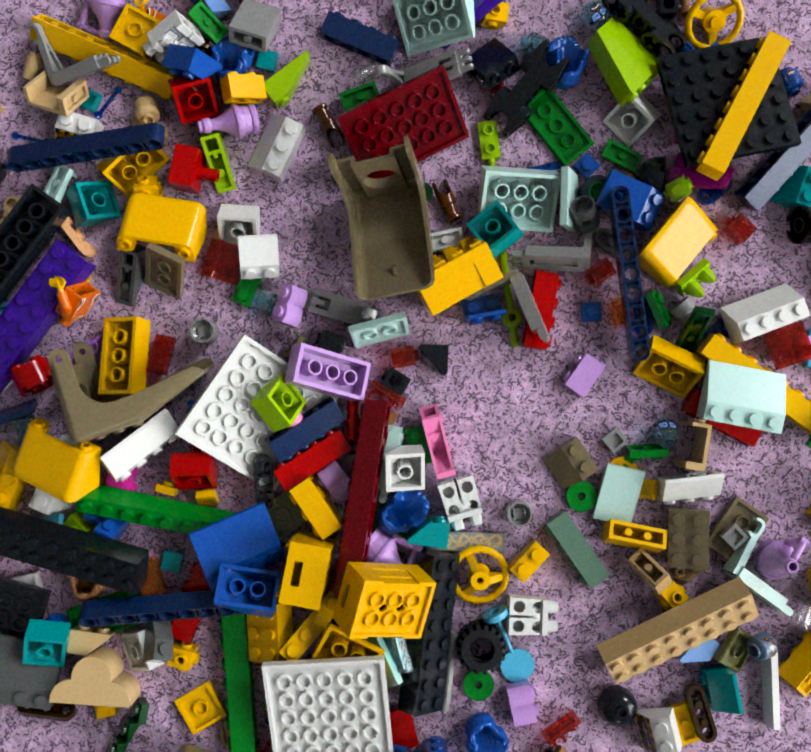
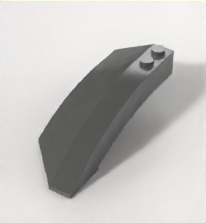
M0 634V703L50 711L54 704L49 703L50 693L60 681L62 667L22 664L24 638Z

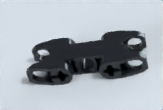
M601 0L608 12L618 22L626 21L641 36L642 46L656 58L664 56L661 53L662 47H665L669 54H674L675 52H680L684 45L687 44L686 37L678 26L669 18H661L647 4V0H615L614 3H610L608 0ZM672 38H679L681 45L676 46L672 42Z
M546 39L529 52L520 64L519 69L525 74L512 90L503 86L492 98L483 115L486 120L490 121L499 112H505L508 116V123L502 135L506 138L522 127L531 117L533 110L528 105L539 91L543 89L546 93H550L561 81L571 63L565 57L555 66H547L545 64V55L550 49L551 43Z

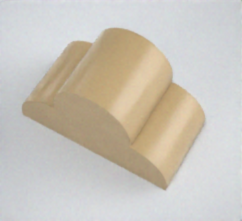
M102 646L96 648L77 662L72 672L54 686L50 693L49 703L129 708L140 696L141 687L138 679L133 674L123 671L121 655L111 647Z

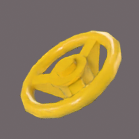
M696 0L689 8L685 18L684 33L688 42L695 49L710 47L717 40V32L724 27L726 16L737 11L736 22L732 31L726 38L718 42L720 45L731 43L739 34L744 22V7L741 0H730L732 2L730 4L716 8L707 6L703 9H700V6L708 0ZM694 16L699 19L700 24L705 29L707 44L698 41L692 32Z
M484 545L469 546L458 553L460 555L459 563L466 557L470 566L467 574L470 582L463 590L457 582L455 594L464 601L474 604L489 603L499 598L507 588L510 578L509 565L503 555L494 548ZM481 552L491 555L498 561L502 572H490V569L485 564L477 563L473 553ZM500 582L497 589L487 596L476 597L471 595L477 590H485L490 584Z

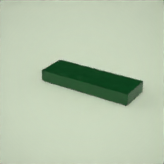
M695 306L675 345L689 352H694L715 316V309Z

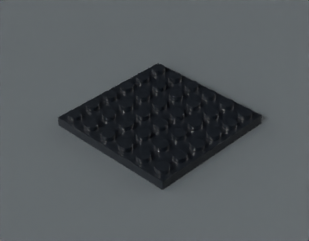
M761 37L656 58V67L685 168L698 166L697 158L702 151H706L708 146L705 143L711 134L714 135L716 130L713 128L717 120L723 118L725 113L722 110L728 101L731 102L733 97L730 95L734 87L740 85L741 81L738 79L745 68L748 69L749 64L747 62L752 53L757 52L758 49L755 46ZM779 67L732 159L796 147L802 143Z

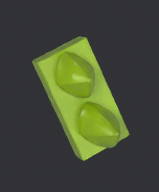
M703 258L676 282L677 293L682 297L685 294L694 297H704V291L699 282L715 283V274L710 269V262Z

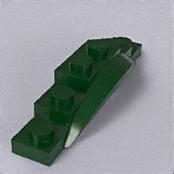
M138 697L137 704L133 706V716H126L125 724L121 726V732L118 736H114L113 743H110L109 752H125L138 727L141 724H146L149 703L146 697Z

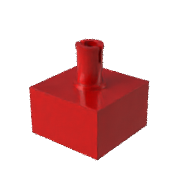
M181 76L180 78L168 80L177 115L182 125L199 121L202 118L220 115L209 76L204 79L194 78L193 80Z
M176 143L168 182L178 191L199 195L202 179L218 182L220 171L205 167L207 159L199 148Z
M191 443L190 453H171L169 476L178 490L217 488L218 465L213 456L202 452L201 449Z

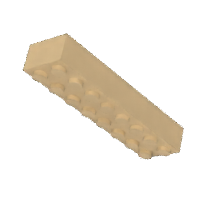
M739 576L596 645L613 680L618 684L627 681L637 674L646 672L651 667L661 665L672 657L680 656L683 652L696 648L710 639H715L727 631H732L739 625L751 622L759 614L752 593Z

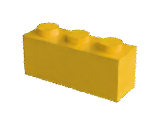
M609 519L603 523L602 542L634 549L642 548L645 551L659 553L666 550L667 530Z

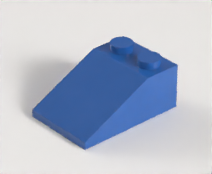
M610 169L596 205L610 214L608 204L609 192L617 186H625L630 193L634 230L651 231L665 195L648 184ZM615 191V198L621 201L623 198L622 193ZM619 210L617 212L618 219L622 221L625 219L623 211Z
M220 563L213 605L253 616L272 618L276 610V593L279 590L281 572Z

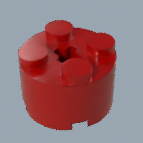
M41 355L32 357L30 362L24 365L18 364L11 368L12 373L10 376L22 397H28L26 393L29 392L32 395L40 393L53 385L48 358H42Z

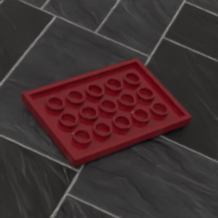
M443 64L336 116L357 162L390 154L389 147L404 144L403 136L406 135L410 139L417 162L469 137ZM380 170L370 173L366 177L375 179L385 178L395 172Z

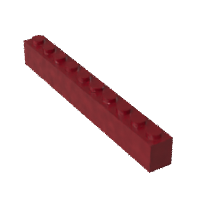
M365 399L364 404H361L360 414L362 419L357 427L359 438L358 442L354 445L355 461L351 464V473L353 475L347 489L349 500L345 503L344 512H346V518L341 525L343 537L338 544L339 560L335 563V572L337 574L336 580L333 581L331 592L335 599H338L348 561L367 562L392 406L387 401Z

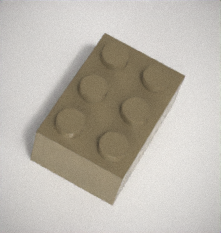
M669 507L668 568L709 571L710 509Z

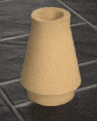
M32 51L28 55L26 54L22 77L31 81L38 75L44 66L42 56Z

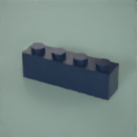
M328 11L320 30L321 39L380 64L387 65L390 68L399 49V40L394 35H386L373 26L367 27L362 25L357 19L350 20L337 11Z
M330 396L303 413V420L298 425L276 431L265 438V441L280 463L290 460L294 456L293 454L299 450H305L310 446L311 442L323 438L326 432L332 428L339 427L346 420L334 399Z

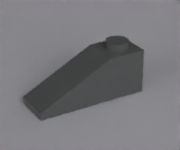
M137 244L133 251L120 250L116 302L130 307L134 306L146 273L145 246Z
M171 620L146 622L143 662L162 663L172 661L174 638Z

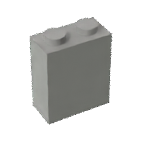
M243 0L228 26L229 42L266 53L280 27L281 9L253 0Z

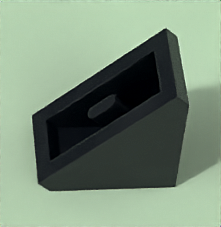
M421 344L418 347L443 376L448 373L449 345Z

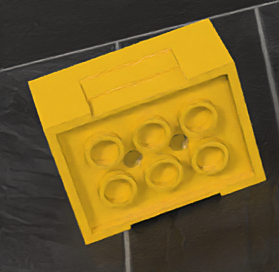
M467 236L460 240V244L456 247L451 245L442 250L443 254L439 256L433 255L434 283L427 289L416 291L423 307L433 316L484 287L504 278L487 242Z
M299 530L291 537L289 542L286 543L289 551L282 586L276 593V597L279 598L278 603L320 610L327 592L337 537L328 536L322 540L321 537L317 538L313 532ZM301 562L303 563L302 571H300Z
M348 561L333 619L349 639H368V637L421 639L437 583L420 566L414 564ZM385 605L382 610H379L381 606Z

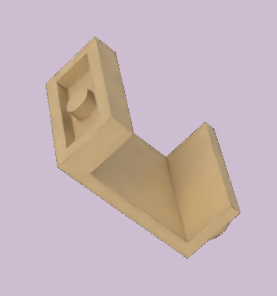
M46 69L23 87L28 105L66 117L90 97L86 80L79 78L69 87L63 85L52 86Z
M688 418L687 421H681V425L695 427L690 461L675 459L674 466L705 472L712 425L706 424V420Z

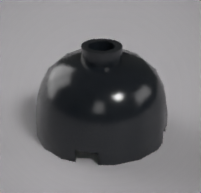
M666 157L647 159L642 164L641 170H637L636 180L654 187L663 194Z
M811 206L794 207L786 218V222H790V231L786 230L787 237L794 244L811 243Z
M612 685L601 692L602 694L598 698L597 706L601 717L612 726L623 727L635 719L638 711L637 702L627 688L620 685Z

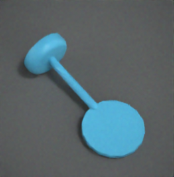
M504 604L496 605L487 609L482 614V618L487 624L497 623L508 648V652L504 654V661L501 660V672L511 682L526 680L534 671V659L526 650L512 648L501 622L507 617L509 613L508 608Z

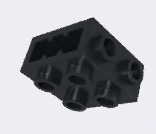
M494 38L469 55L472 56L473 61L470 63L474 64V69L466 73L470 78L473 77L480 86H484L490 91L520 69L517 55Z

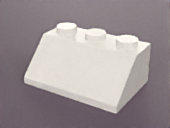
M271 115L248 167L283 182L306 133L304 125L288 117Z
M710 470L654 477L655 480H658L657 500L664 502V504H675V500L682 499L683 502H693L695 498L702 497V500L714 499V496L721 494L725 478L724 473Z

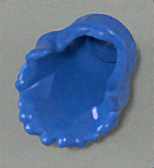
M229 35L222 39V41H219L218 44L211 47L212 58L223 65L220 71L214 73L217 82L220 84V80L226 73L231 71L245 74L252 65L255 51L230 43Z
M562 35L561 38L557 37L550 42L551 46L545 55V60L549 66H555L565 57L571 61L561 81L556 86L558 89L566 90L573 88L580 81L581 73L588 66L590 50L582 49L572 37L566 38Z
M418 490L395 491L394 494L388 497L386 504L377 513L376 519L379 528L389 535H396L400 532L411 533L413 530L418 529L426 521L425 517L430 508L426 495L421 494V491Z
M476 712L467 719L465 732L467 735L466 749L468 752H507L509 749V739L503 728L496 725L491 715L486 712Z

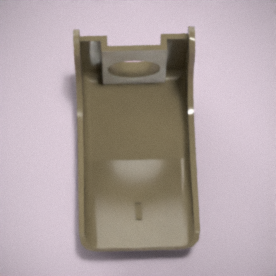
M408 135L403 136L404 144L389 147L390 154L357 162L354 156L336 160L332 153L327 154L329 169L342 192L347 209L354 291L361 300L370 301L427 289L433 285L435 280L432 234L425 184ZM380 170L395 172L385 178L375 179L366 177L370 173Z
M79 342L73 347L72 352L75 365H72L70 355L64 349H54L48 355L51 375L69 435L77 443H83L92 439L98 441L106 438L112 432L118 434L131 426L135 428L145 424L144 422L149 421L151 415L215 366L211 359L204 358L155 383L146 385L144 390L126 397L98 394L100 371L93 349L88 343ZM82 348L86 351L84 355L80 353ZM57 356H61V362L56 361Z

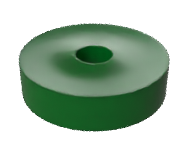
M581 481L567 488L565 498L572 509L585 512L596 504L597 492L592 484ZM579 493H584L583 499L578 498Z
M472 670L465 674L463 688L469 698L482 701L492 694L494 681L488 671L485 675L482 672H479L478 675ZM477 681L482 683L480 687L475 686Z

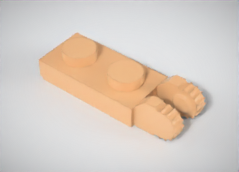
M68 216L61 225L62 229L84 256L88 258L95 257L97 254L96 249H94L92 244L83 240L86 238L79 228H74L72 225L74 221Z

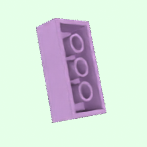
M301 342L293 344L291 347L284 383L348 401H364L371 363Z

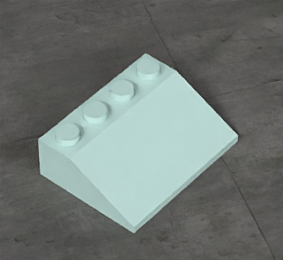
M392 0L407 57L475 37L474 0Z
M481 165L478 214L498 200L520 230L552 232L561 175L555 170Z
M708 360L696 417L782 434L786 416V374Z

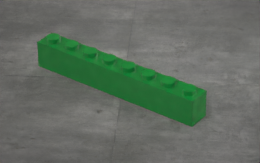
M100 484L98 488L76 502L77 512L186 534L236 513Z
M247 614L221 616L222 619L219 620V629L223 631L221 650H224L225 657L222 659V669L226 671L223 685L224 690H227L225 709L229 711L226 726L227 729H230L228 749H231V752H257L259 746L253 667L248 657Z

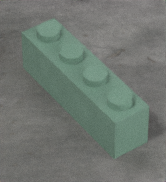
M564 509L544 522L547 526L544 528L550 538L554 536L558 543L555 545L561 554L565 552L569 559L566 561L572 570L576 568L580 575L577 577L583 586L587 584L592 589L610 576Z

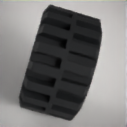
M478 620L477 623L471 621L469 626L465 624L463 626L464 629H460L458 633L459 637L456 646L458 658L463 667L466 666L470 672L473 670L475 674L479 675V672H482L485 675L490 670L492 673L495 671L494 667L497 666L499 668L501 666L500 661L505 659L506 647L503 636L495 625L484 623L483 620ZM486 638L492 643L491 650L483 656L472 654L469 647L475 639Z

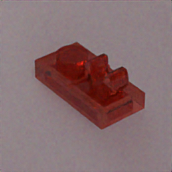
M156 334L146 369L148 372L167 375L176 344L175 337Z
M372 381L370 385L372 390L367 395L368 399L372 394H376L379 401L384 396L392 404V407L396 409L397 407H403L406 402L405 398L379 382Z
M572 709L542 730L543 736L549 745L552 743L553 746L557 747L556 740L561 738L564 742H567L564 734L576 730L581 721Z

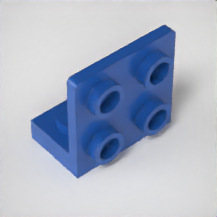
M499 293L481 296L471 301L461 300L465 323L470 322V326L481 324L485 319H488L489 322L499 321L506 314V309L502 310Z

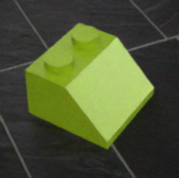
M284 372L261 388L250 402L273 432L290 427L306 403L295 386L284 383Z

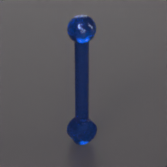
M116 86L110 98L99 111L94 113L95 118L101 119L103 117L102 113L116 95L122 92L121 87Z
M18 132L12 133L13 139L20 138L34 142L49 140L48 138L42 140L20 135Z

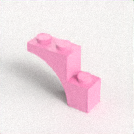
M437 403L418 408L437 480L456 475Z

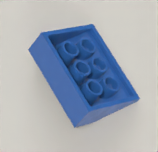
M260 502L188 533L211 592L216 590L220 563L265 569L285 560L280 541L264 502Z

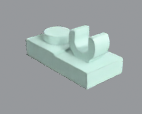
M64 165L56 166L44 192L60 203L67 190V186H72L69 183L71 177L77 178L74 170Z

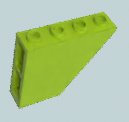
M614 17L600 27L587 43L590 53L621 107L627 102L631 104L652 80L658 76L655 63L656 57L642 46L640 39Z

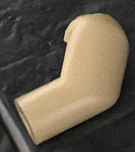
M676 568L674 576L678 580L690 582L704 571Z

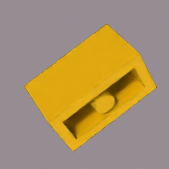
M236 71L226 73L220 80L224 104H260L267 99L263 75H256L254 72L238 74Z
M532 538L508 564V568L524 583L550 554Z

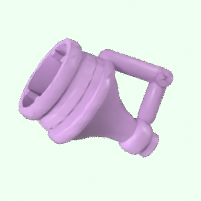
M84 0L79 20L75 25L76 28L111 43L112 40L109 38L116 19L121 15L126 5V0ZM90 9L96 15L100 30L86 24Z
M232 103L222 114L210 118H202L201 121H197L199 133L204 134L212 133V131H223L238 139H242L243 136L260 133L258 113L255 105L252 103L247 105Z
M377 527L371 535L367 562L403 564L398 554L397 542L413 550L407 564L415 565L417 551H421L422 546L407 544L406 538L398 534L390 536Z
M802 535L798 538L786 539L785 541L773 539L765 541L756 549L753 564L756 570L766 579L776 580L783 578L788 573L792 574L799 570L797 560L810 541Z

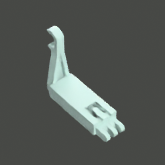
M345 409V410L343 411V415H344V417H345L346 419H347V409ZM359 414L360 423H361V419H362V415H361V414ZM391 424L388 425V436L378 488L381 489L380 503H385L391 495V492H386L385 453L402 446L405 433H402L403 427Z
M753 517V520L757 521L758 524L753 533L750 530H744L749 538L726 562L723 567L726 571L724 574L731 579L740 576L753 595L777 612L792 616L793 609L786 605L788 599L744 568L757 540L765 529L764 520L759 517Z

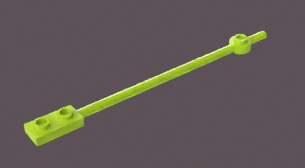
M496 120L477 122L481 161H488V166H496L495 160L501 158ZM507 250L499 255L502 275L509 272ZM510 284L504 287L506 314L502 316V323L509 328L511 347L519 346L516 326L521 322V314L518 310L514 309ZM509 315H514L515 320L510 321L508 318Z

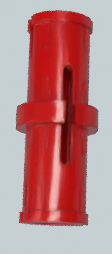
M347 401V419L345 420V423H347L346 440L357 441L359 438L357 427L360 423L359 401Z

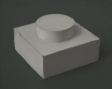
M614 427L601 438L612 454H615L629 442L617 427Z
M734 522L719 535L734 551L749 538Z

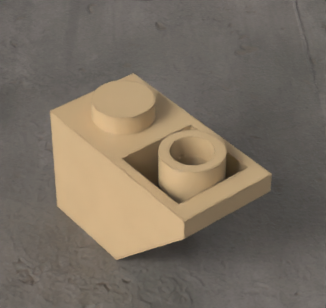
M77 624L70 629L67 653L87 656L115 635L116 630H110L108 626L83 627Z

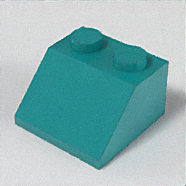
M799 166L792 177L786 180L780 187V190L769 201L791 209L797 206H811V167Z
M111 181L75 182L66 191L77 228L95 226L122 217Z
M498 200L494 201L466 224L477 239L487 242L494 259L524 236L523 232Z
M442 515L428 517L422 526H419L418 529L413 530L411 533H407V544L447 549L450 530L448 519H445V516Z
M30 619L24 636L22 664L64 667L71 623Z
M721 663L700 667L701 674H698L700 684L704 687L709 707L716 712L743 714L736 674Z

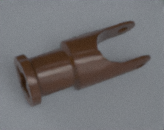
M323 103L316 106L311 112L313 115H316L320 123L319 127L328 143L335 149L329 138L330 132L337 130L344 142L345 138L335 119L330 116L327 104Z
M444 179L443 182L447 194H441L435 183H432V188L440 209H443L445 213L446 223L450 224L461 219L462 214L458 212L455 205V197L447 180Z

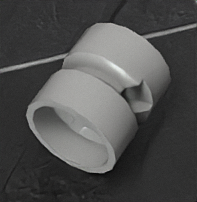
M688 295L669 310L676 319H681L680 324L682 327L686 324L696 306V302Z
M198 318L191 323L189 334L196 342L212 344L219 337V328L213 321L206 318Z
M520 499L510 500L504 508L505 517L516 527L526 526L532 519L531 508Z

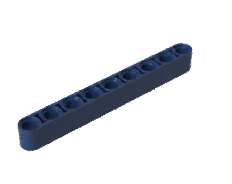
M147 123L12 146L8 149L6 167L14 172H24L160 150L164 146L165 127L159 123Z
M617 186L609 192L608 204L628 354L632 359L643 361L650 355V346L631 199L627 187ZM615 191L622 193L623 198L621 201L615 198ZM619 210L625 213L623 221L617 217ZM621 230L627 232L628 238L626 240L620 238ZM625 249L630 252L628 260L622 256V252ZM627 269L633 272L630 280L625 277ZM630 288L635 291L633 299H630L627 295ZM632 308H636L638 311L636 318L630 316ZM635 327L640 329V335L637 338L632 334ZM640 346L643 349V353L637 357L635 350Z
M204 590L84 601L81 605L78 623L83 627H98L245 613L213 605L215 591Z

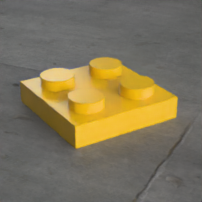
M127 3L109 38L145 57L146 52L143 44L149 40L146 33L150 30L153 31L161 20Z
M210 680L200 684L174 701L193 735L228 715V711L225 709Z

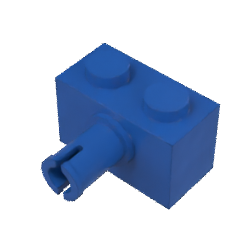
M84 513L82 518L96 525L93 534L117 541L130 524V522Z

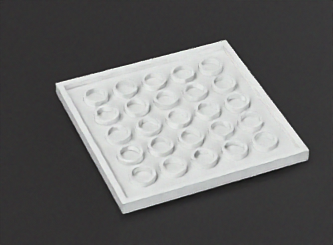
M243 333L178 426L175 434L254 480L253 460L260 453H265L271 458L274 472L276 470L274 466L280 462L265 441V438L274 432L250 402L261 388L283 372L286 374L288 363ZM295 386L306 401L300 411L301 414L330 396ZM330 396L335 402L338 400L337 397ZM265 459L258 463L262 467V472H266L264 470V463H267ZM273 473V485L275 491V489L278 487L280 483ZM262 477L258 483L265 486L268 484L269 478Z
M384 655L269 661L262 663L261 668L273 752H394Z

